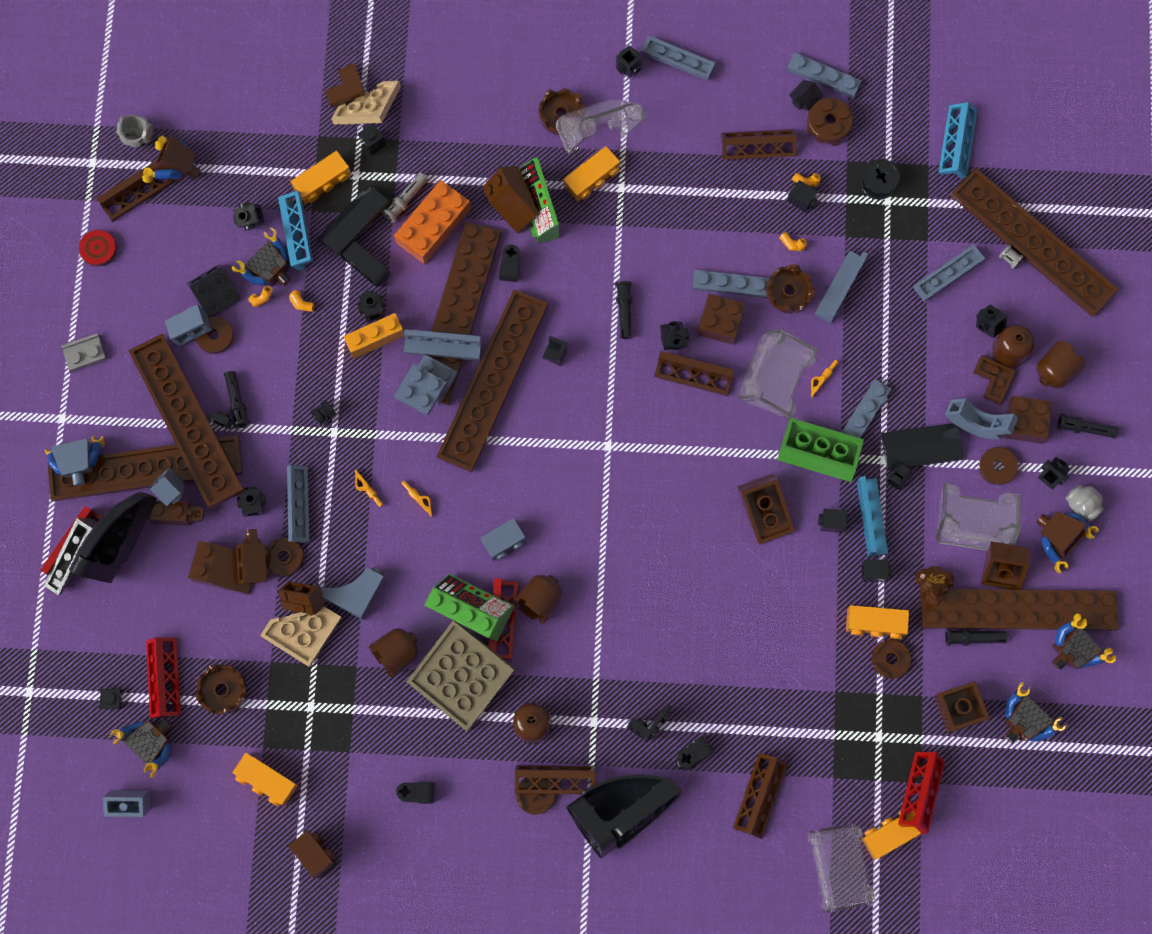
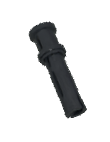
M630 281L615 283L617 288L616 303L619 305L620 339L632 338L630 304L632 303L630 287L632 282Z
M227 371L224 373L231 402L229 410L233 414V427L236 429L245 428L250 425V420L247 419L246 415L247 407L242 402L236 372Z
M1063 413L1060 414L1057 423L1058 430H1070L1076 434L1085 432L1116 439L1118 434V427L1084 421L1081 417H1068Z
M946 629L945 631L946 646H951V644L967 646L970 643H1006L1007 640L1006 631H969L968 629L960 631Z

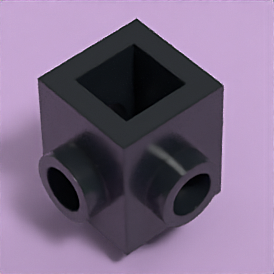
M630 45L621 50L616 56V69L622 75L625 74L629 78L633 74H638L642 69V56Z
M250 202L239 204V208L233 209V220L237 228H244L247 231L255 229V225L265 223L260 204L250 205Z
M366 291L359 296L360 303H357L360 314L364 313L367 322L385 317L383 307H386L383 296L379 297L377 291Z
M991 304L977 313L976 327L991 338H995L1006 328L1007 315Z
M672 321L668 324L660 325L661 342L664 350H678L682 347H687L686 340L689 339L688 329L684 328L682 322Z
M1055 457L1052 461L1048 459L1041 466L1043 471L1038 478L1053 490L1058 483L1061 486L1069 478L1067 473L1071 469L1064 460Z
M256 487L244 488L245 491L240 493V497H237L238 508L242 509L243 516L264 515L263 505H266L265 494H262L260 489H256Z

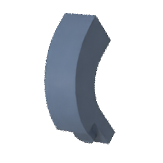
M967 398L952 399L945 413V416L962 430L982 438L996 440L1001 439L1004 434H1012L1018 420L1015 414L992 415L982 412L974 407Z

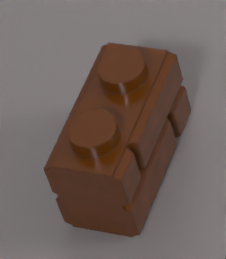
M288 581L278 591L279 597L282 599L283 609L292 610L294 613L302 612L310 616L316 615L325 605L319 586Z

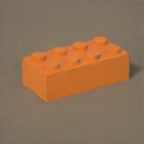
M440 180L395 233L396 244L425 265L471 210L470 201Z

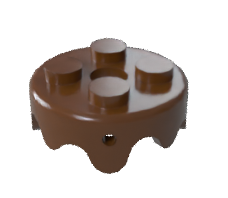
M567 88L559 91L550 89L545 93L539 104V118L547 131L556 135H568L575 132L583 123L585 109L579 93H573ZM565 110L567 114L564 117H560L557 115V112Z
M836 98L821 99L809 110L806 125L807 132L812 134L819 143H829L832 146H837L852 130L853 113L850 107L842 100ZM832 116L835 118V122L828 123L825 118Z
M797 264L778 268L770 276L766 284V295L770 304L783 313L791 314L803 310L815 294L811 276L804 273ZM786 286L793 288L794 293L792 295H788L785 292L784 288Z
M214 664L209 666L199 676L195 697L207 711L219 715L229 714L238 709L243 703L247 691L246 681L235 668L228 665ZM220 685H226L227 692L224 695H218L217 688Z

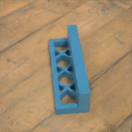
M969 102L949 105L939 167L941 175L955 173L960 178H967L977 117V109ZM961 109L960 114L954 119V111ZM958 125V131L952 136L951 130ZM955 142V148L949 153V146ZM952 159V168H946V164Z
M295 191L278 197L290 265L301 271L306 269V263L313 261L301 193ZM296 197V204L294 206L292 198ZM296 214H298L300 218L298 223L296 219ZM299 231L302 232L303 238L301 240ZM302 248L306 251V258L303 257Z
M866 476L859 477L857 488L868 557L887 555L888 549L877 478L866 479Z

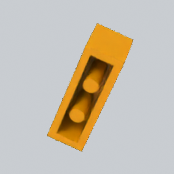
M605 146L564 178L563 186L577 202L581 199L585 200L590 196L592 190L600 188L604 185L606 179L610 176L614 177L619 172L620 161Z
M335 151L291 180V184L295 191L301 193L302 201L306 205L316 201L324 192L331 191L339 182L346 181L351 172L339 153Z
M394 313L343 337L353 359L404 337V331Z
M850 605L847 608L846 631L851 632V635L855 636L870 633L871 637L890 635L891 639H902V636L905 637L908 634L909 610Z
M246 752L232 772L237 776L235 780L243 785L249 783L253 786L252 791L260 796L263 793L270 797L268 801L277 807L280 804L285 806L298 787L297 784Z
M914 811L907 815L906 821H913ZM890 817L881 822L883 826L876 830L873 827L864 832L866 836L861 839L873 860H876L921 833L915 827H900L898 825L899 817L894 820Z

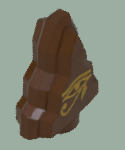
M931 566L928 569H921L915 573L916 582L920 584V589L926 593V600L932 607L938 606L943 600V595L948 593L949 587L954 585L955 577L951 572L943 571L939 566Z

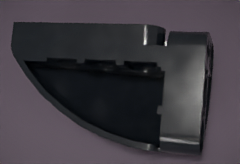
M138 492L112 508L95 524L83 540L69 567V571L83 578L112 583L119 569L118 564L125 563L128 560L157 498L151 494Z
M651 775L621 776L589 787L582 792V796L567 805L566 808L583 837L598 857L602 859L615 848H622L648 827L680 797L681 790L669 778Z

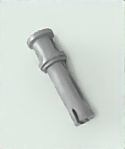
M419 173L399 197L392 200L393 203L382 211L383 215L395 223L398 215L407 209L409 201L428 182V178L424 174Z

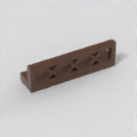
M794 129L721 133L723 160L796 156L797 134ZM792 142V151H783L780 147L784 143ZM767 143L775 146L771 152H765L762 148ZM748 144H753L757 148L753 153H747L744 150ZM727 145H735L738 150L734 154H727Z
M154 161L153 163L149 164V165L146 166L145 168H150V169H152L153 172H155V170L153 169V167H154L156 161ZM143 168L96 199L113 222L175 183L174 180L168 179L161 184L156 183L157 179L153 177V182L146 183L142 180L143 170L145 169ZM144 185L151 186V190L147 194L140 193ZM135 195L134 202L131 204L125 203L127 196ZM120 205L117 213L112 215L109 212L108 208L111 206Z
M660 351L654 377L728 396L734 370ZM662 364L670 366L673 371L668 375L659 373ZM686 370L691 377L686 380L680 379L677 373ZM701 374L705 375L709 380L704 385L699 384L696 380V377ZM719 379L727 381L725 390L718 389L714 382Z
M762 753L758 754L733 829L748 833L756 838H763L788 763L773 756ZM764 759L769 760L768 767L762 770L761 766ZM761 778V787L756 789V781ZM755 798L754 806L749 808L750 799ZM748 816L749 822L747 827H741L743 819Z
M516 765L515 793L582 794L586 789H582L577 783L582 779H591V786L595 785V766ZM519 778H528L532 784L528 788H519ZM542 778H548L553 784L548 788H542L538 782ZM562 778H567L572 785L568 789H562L557 783Z

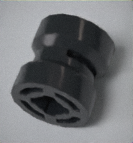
M326 400L320 403V408H314L310 411L321 426L327 423L328 417L333 418L337 414Z
M898 463L894 468V473L890 474L886 480L894 488L902 490L905 482L911 479L913 473L906 466Z

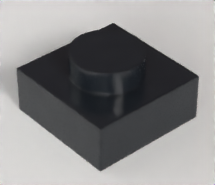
M212 411L209 417L213 423L227 429H231L233 424L229 418L230 415L219 411V413Z
M100 689L99 709H121L122 690Z

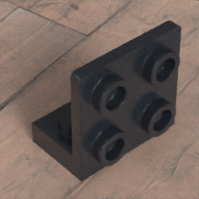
M220 264L187 283L208 317L214 316L241 299Z
M667 704L650 729L646 728L648 724L640 718H637V720L632 718L627 728L645 742L649 738L653 740L660 729L657 726L660 722L664 724L670 717L671 712L669 710L671 706Z

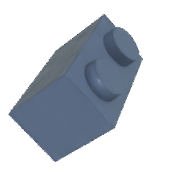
M199 305L191 306L187 310L165 320L170 340L178 346L212 331L207 313Z
M169 467L155 480L150 490L167 506L171 502L175 504L184 493L183 488L186 483Z
M514 518L480 538L493 561L505 558L508 555L507 552L512 549L515 551L520 549L526 541Z
M150 790L109 791L103 797L104 817H144L151 810Z

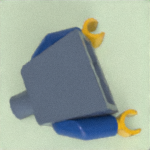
M93 436L92 442L86 438L52 446V451L50 452L48 449H45L48 465L58 475H62L65 478L72 477L73 486H82L85 484L83 474L93 471L101 448L105 446V440L103 436L99 440H96V437Z

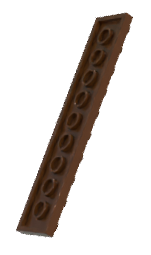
M977 168L951 193L950 196L1007 245L1010 244L1016 253L1023 255V259L1091 317L1117 292L1118 288Z
M465 222L431 332L471 335L501 236L500 230ZM431 357L457 371L459 374L463 359ZM457 377L441 404L449 406Z
M513 289L436 456L438 459L472 473L546 312L547 302Z
M160 334L128 350L209 510L244 492L164 335Z
M239 436L217 438L235 474H243ZM176 444L99 455L93 471L83 474L85 484L82 486H73L72 477L65 478L62 475H58L48 465L50 498L52 502L149 488L169 467L184 482L194 481Z
M949 589L948 593L943 595L942 602L938 606L932 607L926 600V593L920 590L921 628L1058 630L1059 627L1070 620L1074 621L1075 614H1080L1082 618L1080 621L1086 619L1087 622L1086 627L1083 628L1084 630H1119L1117 591Z

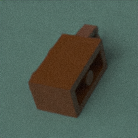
M156 501L148 520L152 524L191 526V522L204 520L205 511L203 508L191 506L188 502H176L175 504L171 502L166 506L162 501Z
M257 529L246 530V540H243V544L236 545L238 584L267 582L269 577V570L266 567L265 560L268 556L267 548L264 543H261V539H258Z

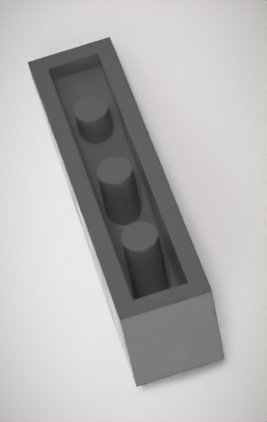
M89 517L76 519L43 586L57 595L62 594L75 575L69 571V567L83 540L97 523Z

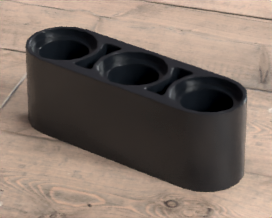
M355 241L340 255L350 266L377 288L391 274L384 265Z

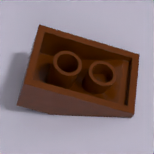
M519 166L500 167L483 185L489 203L516 233H521L539 215Z
M774 474L737 486L759 545L795 532L778 478Z
M198 541L188 578L196 583L249 595L252 584H238L236 550Z

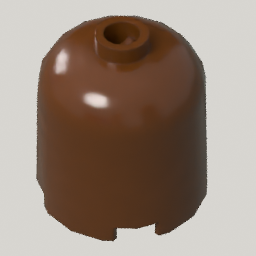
M1017 324L1006 327L993 341L992 355L996 362L1008 367H1019L1024 364L1033 351L1035 344L1034 336L1028 328Z
M1057 341L1037 364L1036 370L1040 377V383L1045 387L1063 388L1086 366L1083 356L1080 355L1078 357L1073 352L1075 348L1067 342Z
M535 575L515 597L513 603H518L520 605L518 609L530 619L534 620L536 617L540 620V624H545L562 598V590L558 585L559 581L552 575Z
M401 628L389 631L368 646L376 660L385 667V672L391 678L411 663L418 654L417 638L412 632L407 633Z
M526 703L518 708L513 717V729L521 741L537 744L549 736L552 728V719L549 712L542 705Z

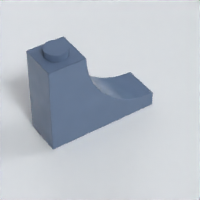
M373 567L372 570L366 568L360 577L348 585L338 588L319 587L325 601L364 620L386 579L382 576V571Z

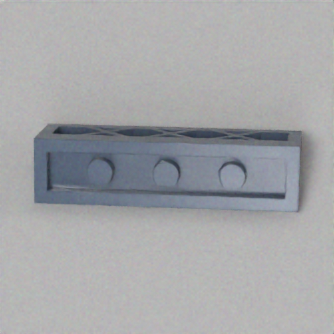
M852 251L848 252L817 308L815 316L830 324L832 323L868 256L867 253L863 252L859 256Z
M404 330V354L421 356L425 354L431 357L480 361L481 336Z

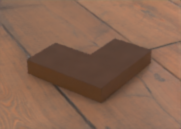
M355 63L338 69L342 84L325 90L331 108L366 95Z
M981 355L973 373L990 381L983 398L1001 405L1016 370Z

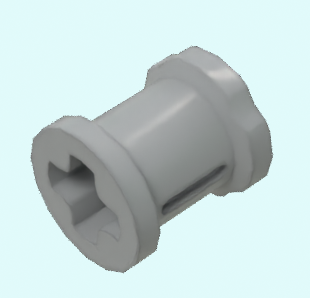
M1010 244L999 255L1000 259L1003 258L1011 265V269L1024 257L1016 253Z

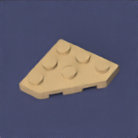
M383 81L376 85L377 89L370 93L365 91L366 95L356 98L354 102L347 106L345 103L338 106L332 117L333 123L344 125L382 123L401 88L399 81Z
M323 607L316 615L312 616L302 612L291 614L290 616L271 619L260 636L303 664L311 667L342 617L326 607Z

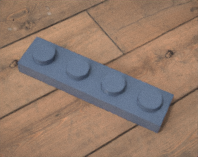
M648 36L641 50V54L706 81L709 80L715 67V62L651 36Z
M795 52L786 70L853 99L862 81Z
M973 244L916 283L913 288L925 302L982 263L985 258Z
M694 270L692 290L767 298L766 284L769 278Z
M875 379L841 433L861 438L891 388Z
M289 465L287 466L289 542L307 543L309 542L308 467Z

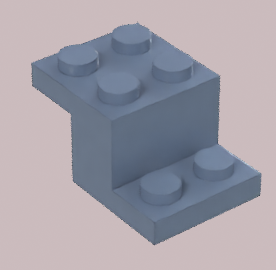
M424 354L418 366L414 364L411 366L396 391L394 398L428 416L435 404L438 406L441 404L458 372Z

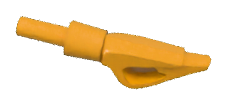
M834 360L821 376L812 378V398L824 382L833 374V369L839 363L837 360ZM814 381H819L818 385L814 387Z
M356 469V489L366 491L369 498L373 499L379 507H382L383 503L377 497V493ZM358 480L362 482V487L358 486Z
M404 480L401 484L409 491L408 494L432 517L431 499L428 496H420L415 488L412 489ZM423 500H428L429 507L425 506Z

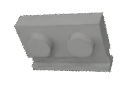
M97 333L61 346L70 372L107 360Z

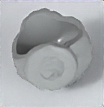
M122 115L117 124L116 133L125 145L139 148L144 143H150L154 133V126L143 117Z
M1079 484L1066 496V501H1068L1070 508L1087 522L1098 518L1100 513L1104 511L1102 507V494L1095 487H1083Z

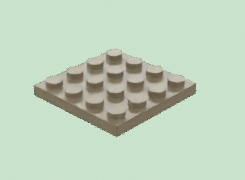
M453 620L406 682L465 731H469L516 669L460 623Z

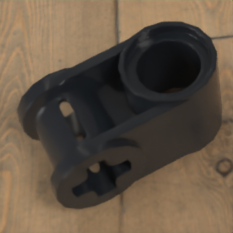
M507 245L503 250L502 264L500 265L499 280L518 283L520 250L516 245ZM510 253H514L513 258L509 257Z
M702 735L679 753L676 762L680 769L688 770L715 751ZM682 756L685 758L690 757L689 764L681 762Z
M434 782L401 783L396 789V795L402 802L434 803ZM405 787H407L408 791H411V794H407L406 798H404L403 794H400V791H404Z

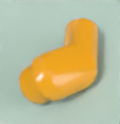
M797 172L792 180L796 183L800 180L812 188L820 184L821 177L818 174H813L811 177L805 178Z
M787 232L779 237L787 249L791 251L801 252L807 246L805 239L792 240Z
M264 286L260 296L253 294L249 297L248 301L252 306L258 307L269 301L273 289L270 286Z
M292 291L289 299L295 309L313 312L314 303L303 301L300 291Z

